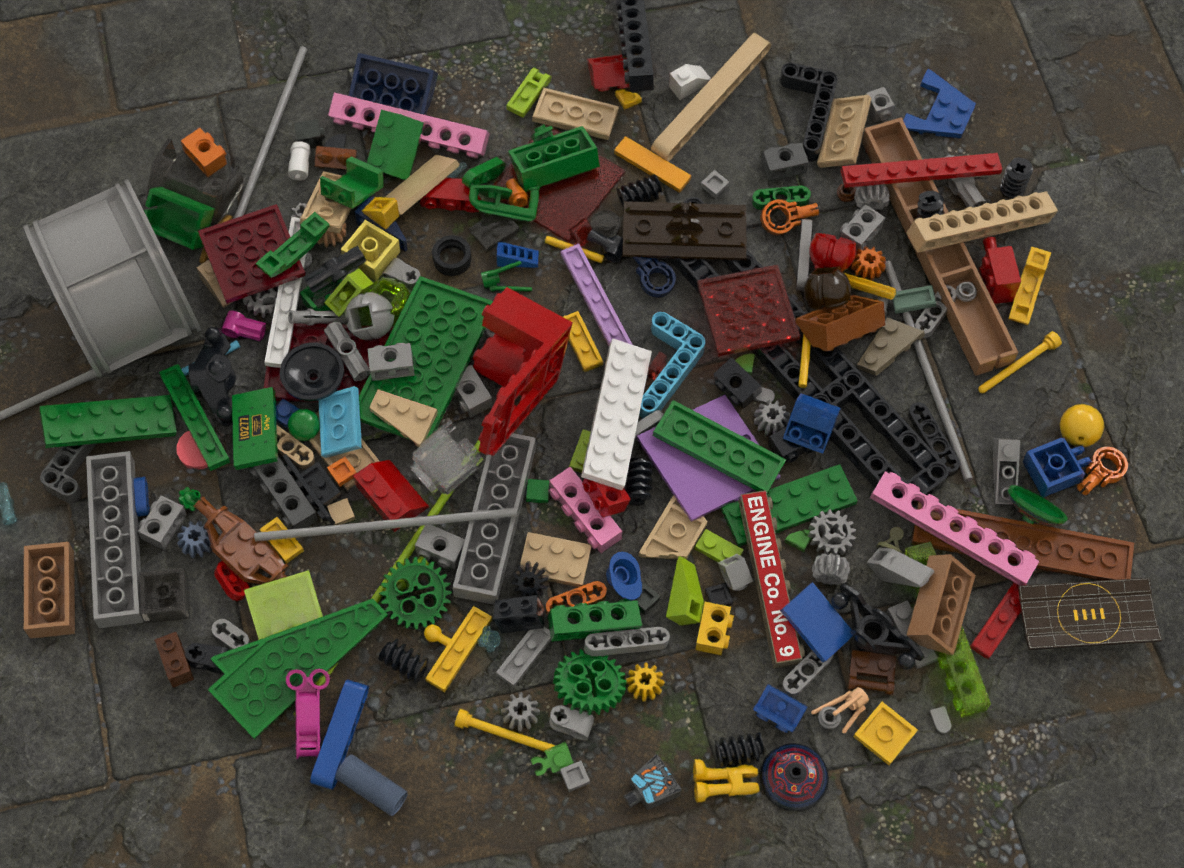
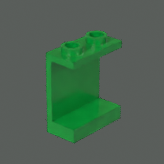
M352 156L346 160L347 174L338 180L333 181L324 176L320 177L321 195L351 209L383 188V170Z

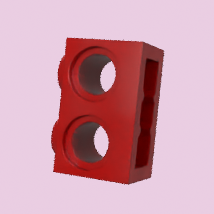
M585 478L582 482L585 492L590 496L595 509L602 518L624 512L631 500L624 488L619 490Z

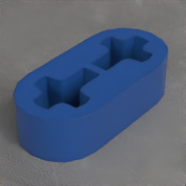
M146 477L134 478L137 516H148L150 507Z

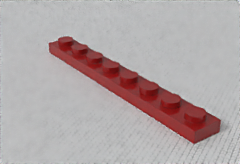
M998 153L842 166L841 168L845 188L997 175L1002 172Z

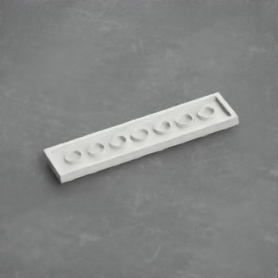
M612 338L583 465L582 478L619 490H623L625 487L652 351Z

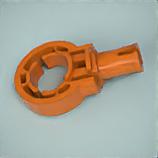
M773 200L763 208L760 217L761 224L768 233L783 235L794 226L801 225L800 219L818 216L819 209H816L818 205L813 203L800 207L796 206V201L788 203L785 200ZM772 205H776V206L772 207V208L768 211V213L766 214V211H767L768 207H770V206H772ZM774 209H780L786 215V223L783 226H777L775 230L773 229L775 224L771 222L770 213Z
M1113 447L1097 449L1090 459L1092 462L1085 470L1087 474L1090 471L1091 473L1077 485V489L1080 492L1086 487L1081 494L1088 495L1102 481L1103 483L1100 485L1102 487H1105L1108 483L1120 481L1128 469V462L1124 454ZM1103 457L1111 459L1116 464L1117 471L1105 468L1100 460Z

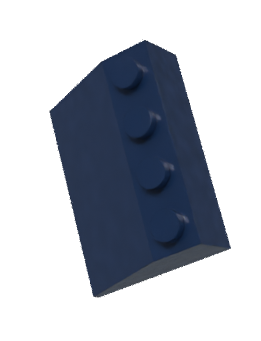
M358 53L349 96L426 115L435 91L438 73L431 69ZM351 108L348 112L355 114L356 109ZM369 113L367 117L375 118V113Z

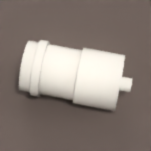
M294 142L290 148L291 158L288 176L293 180L302 181L308 177L310 146L305 142Z

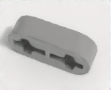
M219 619L213 623L212 633L214 637L232 650L242 646L239 644L236 647L234 637L238 640L243 638L244 645L250 643L248 635L228 620ZM226 626V630L229 633V635L225 634L224 632H221L219 634L218 628H224Z

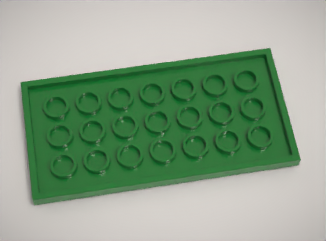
M419 276L384 345L392 346L397 343H410L415 375L372 381L370 374L359 395L360 422L406 438L400 434V431L392 425H388L370 411L369 407L377 390L436 408L438 413L423 444L429 446L486 329L482 326L484 318L482 312L486 305H491L493 301ZM391 358L387 362H392L395 359Z

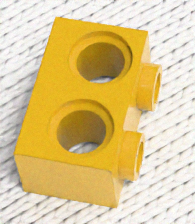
M709 602L704 603L695 650L722 655L723 648H728L730 636L726 635L727 628H732L734 615H730L731 607ZM720 616L723 621L715 622L712 617ZM715 636L719 641L712 643L708 640V637Z

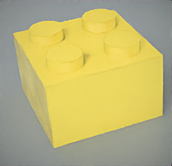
M367 220L360 225L341 248V253L344 254L358 245L367 260L358 268L374 281L380 278L393 258H396L400 253L399 240Z

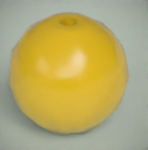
M1077 404L1068 408L1063 413L1059 424L1062 437L1065 438L1066 442L1075 447H1088L1095 444L1101 438L1105 427L1100 412L1086 404Z

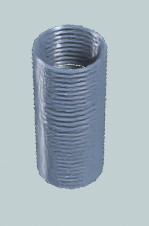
M353 754L349 755L342 762L335 776L336 780L343 783V785L345 784V786L351 788V790L358 793V795L360 794V796L390 816L397 813L408 795V792L398 786V784L396 785V783L384 777V775L368 766V764L366 765V763L353 756Z

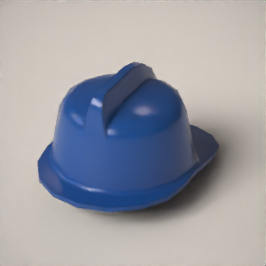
M626 552L614 554L610 559L606 572L608 583L617 594L625 599L635 600L639 598L642 593V582L637 560Z

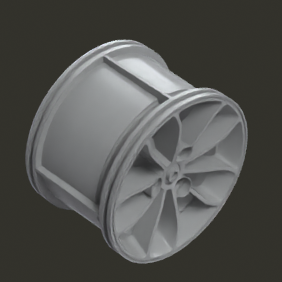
M128 179L124 180L125 185L123 186L117 183L106 191L39 221L35 220L32 227L29 224L24 225L25 233L42 272L75 338L99 378L104 376L103 371L109 374L113 370L171 343L193 335L192 330L194 329L197 332L201 331L188 300Z

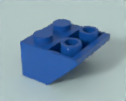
M800 393L795 402L783 439L823 454L841 408Z

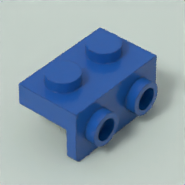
M768 684L753 710L757 712L756 716L767 722L770 719L777 723L776 727L788 733V731H795L808 706Z

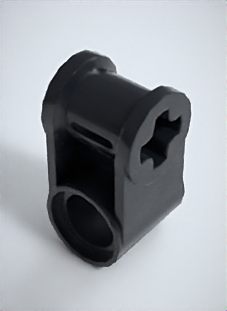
M192 643L186 648L185 655L192 668L224 674L211 661V658L230 649L222 646ZM197 653H200V655H198L196 659H193V656H196Z

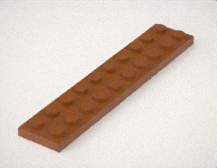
M920 502L917 504V510L922 509ZM956 509L959 515L977 521V525L983 529L989 528L997 533L996 536L1002 540L1008 539L1012 541L1019 550H1026L1034 554L1035 559L1039 561L1036 566L1038 569L1101 581L1131 579L1133 542ZM930 513L933 520H941L939 513ZM950 523V529L952 531H960V527L958 524ZM914 524L911 544L965 554ZM969 534V539L972 543H979L977 535ZM988 546V550L991 554H998V549L996 546ZM1008 557V563L1017 564L1016 558Z

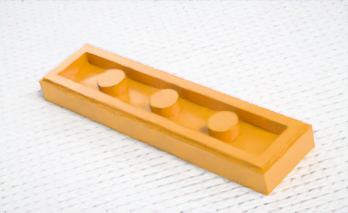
M626 136L614 149L615 155L650 176L655 174L660 182L679 193L691 180L690 174Z

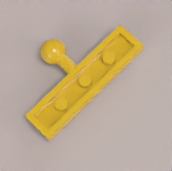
M473 606L452 639L442 634L439 626H427L424 630L425 639L429 642L438 641L445 645L446 648L425 678L426 682L445 692L491 623L492 616Z

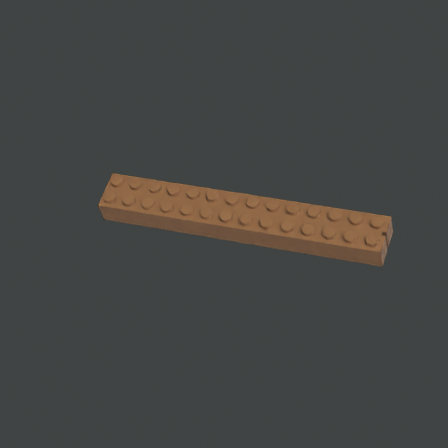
M902 117L864 129L861 142L872 164L922 159ZM933 180L885 184L889 190V199L905 232L908 231L911 223L917 219L919 195L925 191L938 192ZM943 204V214H947L948 210L945 204ZM911 242L935 294L937 291L939 292L941 303L947 308L946 317L975 376L992 371L994 366L998 369L1014 363L1018 350L964 242L918 253ZM963 282H970L975 286L977 293L970 302H963L957 296L954 302L951 293L946 285H949L956 290L957 286Z

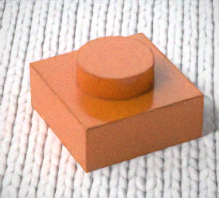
M345 456L327 467L328 472L339 487L354 478L353 475L357 473Z

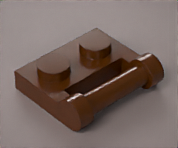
M852 650L848 689L855 690V688L859 687L893 695L896 656ZM856 675L887 679V681L883 683L856 679Z

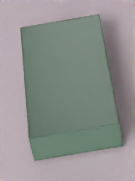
M932 285L897 291L894 299H892L895 314L936 307Z

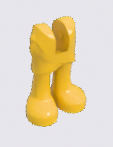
M694 759L693 780L695 782L694 794L696 803L705 802L707 797L729 794L730 797L758 793V783H743V778L757 777L758 768L752 765L708 768L703 760ZM727 779L728 781L726 784H707L703 782Z

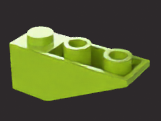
M678 556L666 618L680 626L700 623L704 600L695 564Z

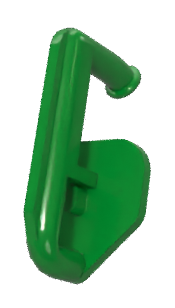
M471 185L469 201L474 208L482 213L531 222L536 218L540 187L528 189L530 192L528 208L500 203V199H508L513 191L495 185ZM478 193L495 199L494 203L477 200Z

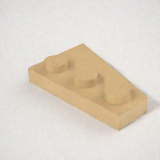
M377 390L369 407L373 414L388 425H392L400 431V434L406 438L408 437L420 449H422L438 413L436 408L381 390Z

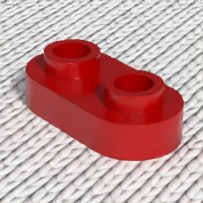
M223 561L219 562L214 570V575L227 596L235 601L245 599L244 590L249 589L248 583L244 582Z

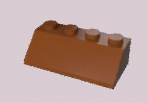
M851 295V300H848V303L833 308L822 307L796 318V323L812 346L821 348L822 351H831L836 346L848 344L850 340L862 338L864 334L876 332L878 328L885 326L884 302Z

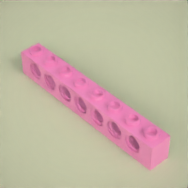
M338 93L333 95L328 116L334 119L333 122L336 124L345 125L346 122L352 124L353 128L364 130V127L375 133L382 109L423 122L424 125L419 144L422 141L428 143V146L439 149L442 146L452 153L458 154L459 151L466 152L468 157H484L490 135L487 130ZM351 108H355V115L348 117V111ZM375 113L374 120L367 122V115ZM426 127H432L431 134L428 136H424V129ZM445 132H451L449 140H442V135ZM469 136V144L461 145L462 138Z
M885 471L870 496L872 500L1019 586L1027 584L1039 563L1031 552L1019 550L1012 541L1008 539L1002 540L996 536V532L989 528L983 529L977 525L978 523L974 519L959 515L958 510L954 507L942 505L939 503L938 498L930 494H923L920 492L919 487L912 483L906 484L901 481L900 476L893 472L887 473ZM892 490H900L903 497L895 498ZM911 501H919L922 509H914ZM930 513H939L941 520H933ZM950 523L958 524L960 527V531H952L950 529ZM969 534L977 535L979 543H972L969 539ZM989 545H994L997 547V555L991 554L989 552ZM1009 556L1016 558L1017 566H1012L1008 563Z

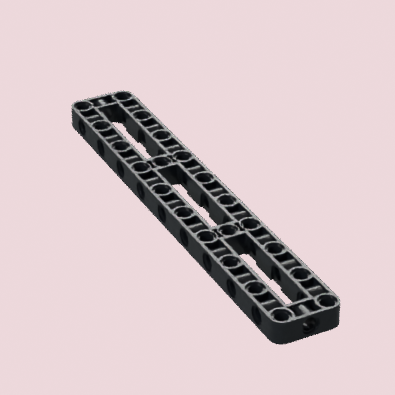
M690 197L683 201V203L705 204L697 197ZM747 249L746 260H723L729 266L728 269L743 286L746 285L752 291L751 294L742 300L705 259H689L691 261H684L683 258H668L795 400L802 393L842 408L848 402H853L862 412V416L878 433H881L906 464L909 463L917 472L915 476L906 482L840 409L830 439L874 488H876L885 471L897 474L901 477V481L906 484L912 483L920 488V492L925 495H932L943 487L949 473L947 466L837 347H834L831 351H822L821 348L812 345L810 348V359L833 382L822 389L808 374L807 387L800 388L798 386L800 364L760 319L767 314H773L781 323V327L796 344L799 343L802 346L803 332L794 323H796V318L806 313ZM766 345V346H768V347H770V348H769V349H765V348H763L762 346ZM825 352L828 356H824L821 353ZM789 375H794V376H796L797 378H796V379H792V378L789 377ZM848 382H853V383H855L856 385H855V386L849 385ZM836 393L840 397H834L832 394ZM876 412H880L884 416H878ZM844 435H848V436H850L852 439H851V440H848V439H845L843 436H844ZM903 443H910L912 447H907ZM872 466H876V467H878L880 470H879V471H875V470H873L871 467H872ZM932 473L938 474L941 478H935L932 476ZM892 490L895 498L903 497L900 490ZM911 501L912 507L915 508L919 501Z

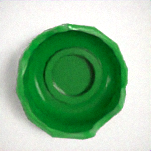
M299 409L293 412L288 420V430L291 436L298 441L313 439L320 430V421L317 414L309 409Z

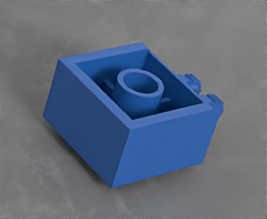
M1059 438L1027 451L1022 462L1042 498L1081 482L1085 475L1082 468L1092 462L1089 457L1077 461L1076 456L1081 455L1085 451L1083 446L1070 449L1065 438Z

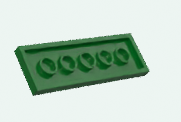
M170 395L45 405L39 408L45 448L176 436L177 433Z
M674 400L652 436L756 491L766 490L768 493L786 461L783 457Z
M840 464L770 489L767 493V496L771 497L773 503V510H771L772 518L775 517L777 521L775 534L812 521L814 516L818 517L821 511L826 515L828 510L831 509L832 513L856 505L858 501ZM736 501L723 506L721 511L737 546L746 545L747 540L739 502Z

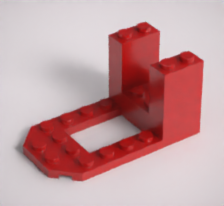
M508 287L502 293H498L495 296L491 305H486L482 312L484 317L482 326L495 334L492 338L488 337L481 350L477 349L473 356V368L476 372L504 386L498 391L497 399L490 413L484 418L482 422L483 431L478 438L480 441L478 451L485 455L490 454L491 456L498 452L558 381L573 322ZM520 395L522 397L516 406L514 405L515 399Z

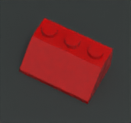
M622 54L587 59L592 86L595 89L607 91L610 90L609 87L617 86V88L629 87V84H625L624 72L627 71L623 70Z
M390 460L370 463L353 475L355 486L383 520L414 518L429 508L428 504ZM392 528L393 532H396L398 529H400Z

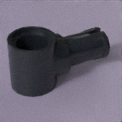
M594 229L590 231L586 240L602 248L603 255L607 260L618 263L623 256V238L616 235L606 237Z

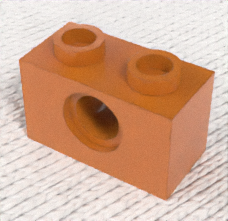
M198 128L181 140L183 151L207 177L227 164L226 152L223 147L217 146L214 143L213 137L208 132L205 133L201 128Z

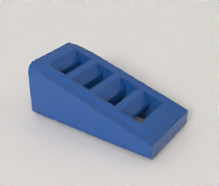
M498 242L497 267L521 261L522 264L516 267L538 268V250Z

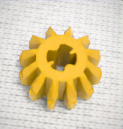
M646 662L644 663V668L637 664L635 665V671L629 670L628 675L630 677L626 678V684L630 685L628 692H634L633 698L637 699L641 695L642 701L645 702L647 696L654 700L655 694L662 693L660 687L664 686V680L661 679L663 674L662 672H656L657 667L655 665L649 669ZM646 679V681L643 684H641V680Z

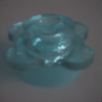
M485 626L482 629L481 637L478 639V645L485 647L488 652H493L500 644V634L495 630H491L489 626Z

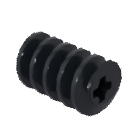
M1017 157L1008 164L1000 184V191L1004 196L1014 199L1024 194L1033 171L1029 160Z
M652 174L650 178L644 177L643 181L638 179L636 183L630 182L628 186L622 185L621 190L618 187L616 189L622 206H624V201L644 202V198L651 202L652 195L658 200V193H662L660 181L655 174Z
M936 191L921 193L917 203V218L925 219L935 214L943 215V196Z
M637 457L630 458L625 483V491L631 499L628 503L629 505L640 506L645 504L646 500L651 499L652 495L647 492L652 491V487L648 485L652 483V478L649 477L653 475V471L650 470L653 467L652 462Z
M399 639L386 643L379 654L378 661L382 662L385 660L386 666L392 665L394 671L399 670L400 675L403 676L407 674V679H414V683L417 684L426 672L429 658L426 657L420 661V652L412 656L414 649L410 648L406 652L405 643L398 647Z
M760 732L756 733L755 739L752 734H747L746 741L743 735H738L737 742L733 736H730L728 743L724 737H721L719 745L715 739L716 756L721 767L724 765V760H727L729 765L732 766L733 759L735 758L738 764H741L742 757H745L747 763H750L751 756H754L757 762H759L760 755L764 756V745Z

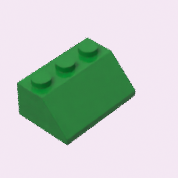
M381 109L367 163L383 170V175L406 180L410 177L424 123Z

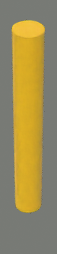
M547 236L545 239L546 244L562 250L574 246ZM582 248L586 258L599 263L603 262L604 255Z
M804 333L798 385L800 388L807 387L811 343Z

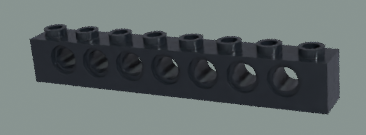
M616 0L620 43L623 46V70L627 71L624 72L625 84H629L630 92L654 90V75L644 0Z

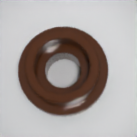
M843 183L837 189V196L844 202L853 201L856 196V188H845Z

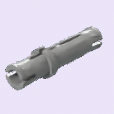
M307 309L306 311L290 310L288 313L290 324L306 323L312 326L314 323L331 324L334 321L348 323L345 313L340 317L333 311H314L313 309ZM303 316H315L316 318H304Z

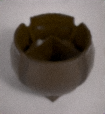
M840 266L816 268L805 282L804 297L810 308L821 309L823 305L826 308H833L849 302L848 300H851V284L848 277L841 271Z

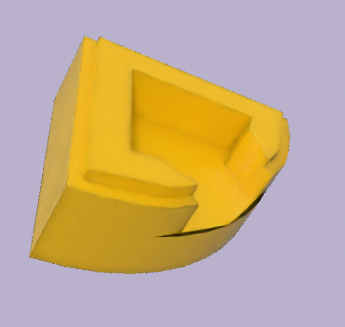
M623 89L615 91V96L624 110L642 102V98L637 93L628 92Z

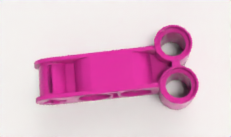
M294 669L289 671L285 677L286 685L290 689L295 690L296 759L309 756H317L318 758L320 752L319 690L327 687L330 681L329 674L323 669L313 670L308 677L301 670ZM320 672L325 676V682L320 686H316L312 679L314 674ZM294 673L302 676V683L299 686H293L289 681L290 676ZM313 747H315V749H300V748H313Z

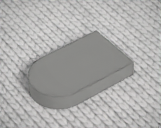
M761 387L762 392L754 401L766 404L770 400L772 403L775 397L774 392Z
M945 706L930 710L929 712L937 732L941 734L948 733L951 729V722Z

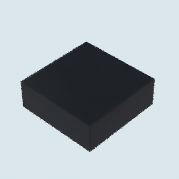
M727 583L705 588L709 603L724 606L733 605Z

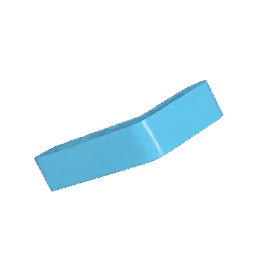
M657 312L653 315L651 332L655 337L675 348L677 352L643 395L639 413L642 419L656 410L663 409L704 354V336L665 312ZM662 323L665 326H658L657 324ZM674 334H680L682 336L676 337L674 336ZM696 344L700 347L694 348L691 345ZM680 360H687L688 362L682 363ZM669 375H674V376H676V378L673 379V378H669L668 376H669ZM662 390V391H664L665 393H664V394H658L656 391ZM651 406L653 409L647 410L644 407Z

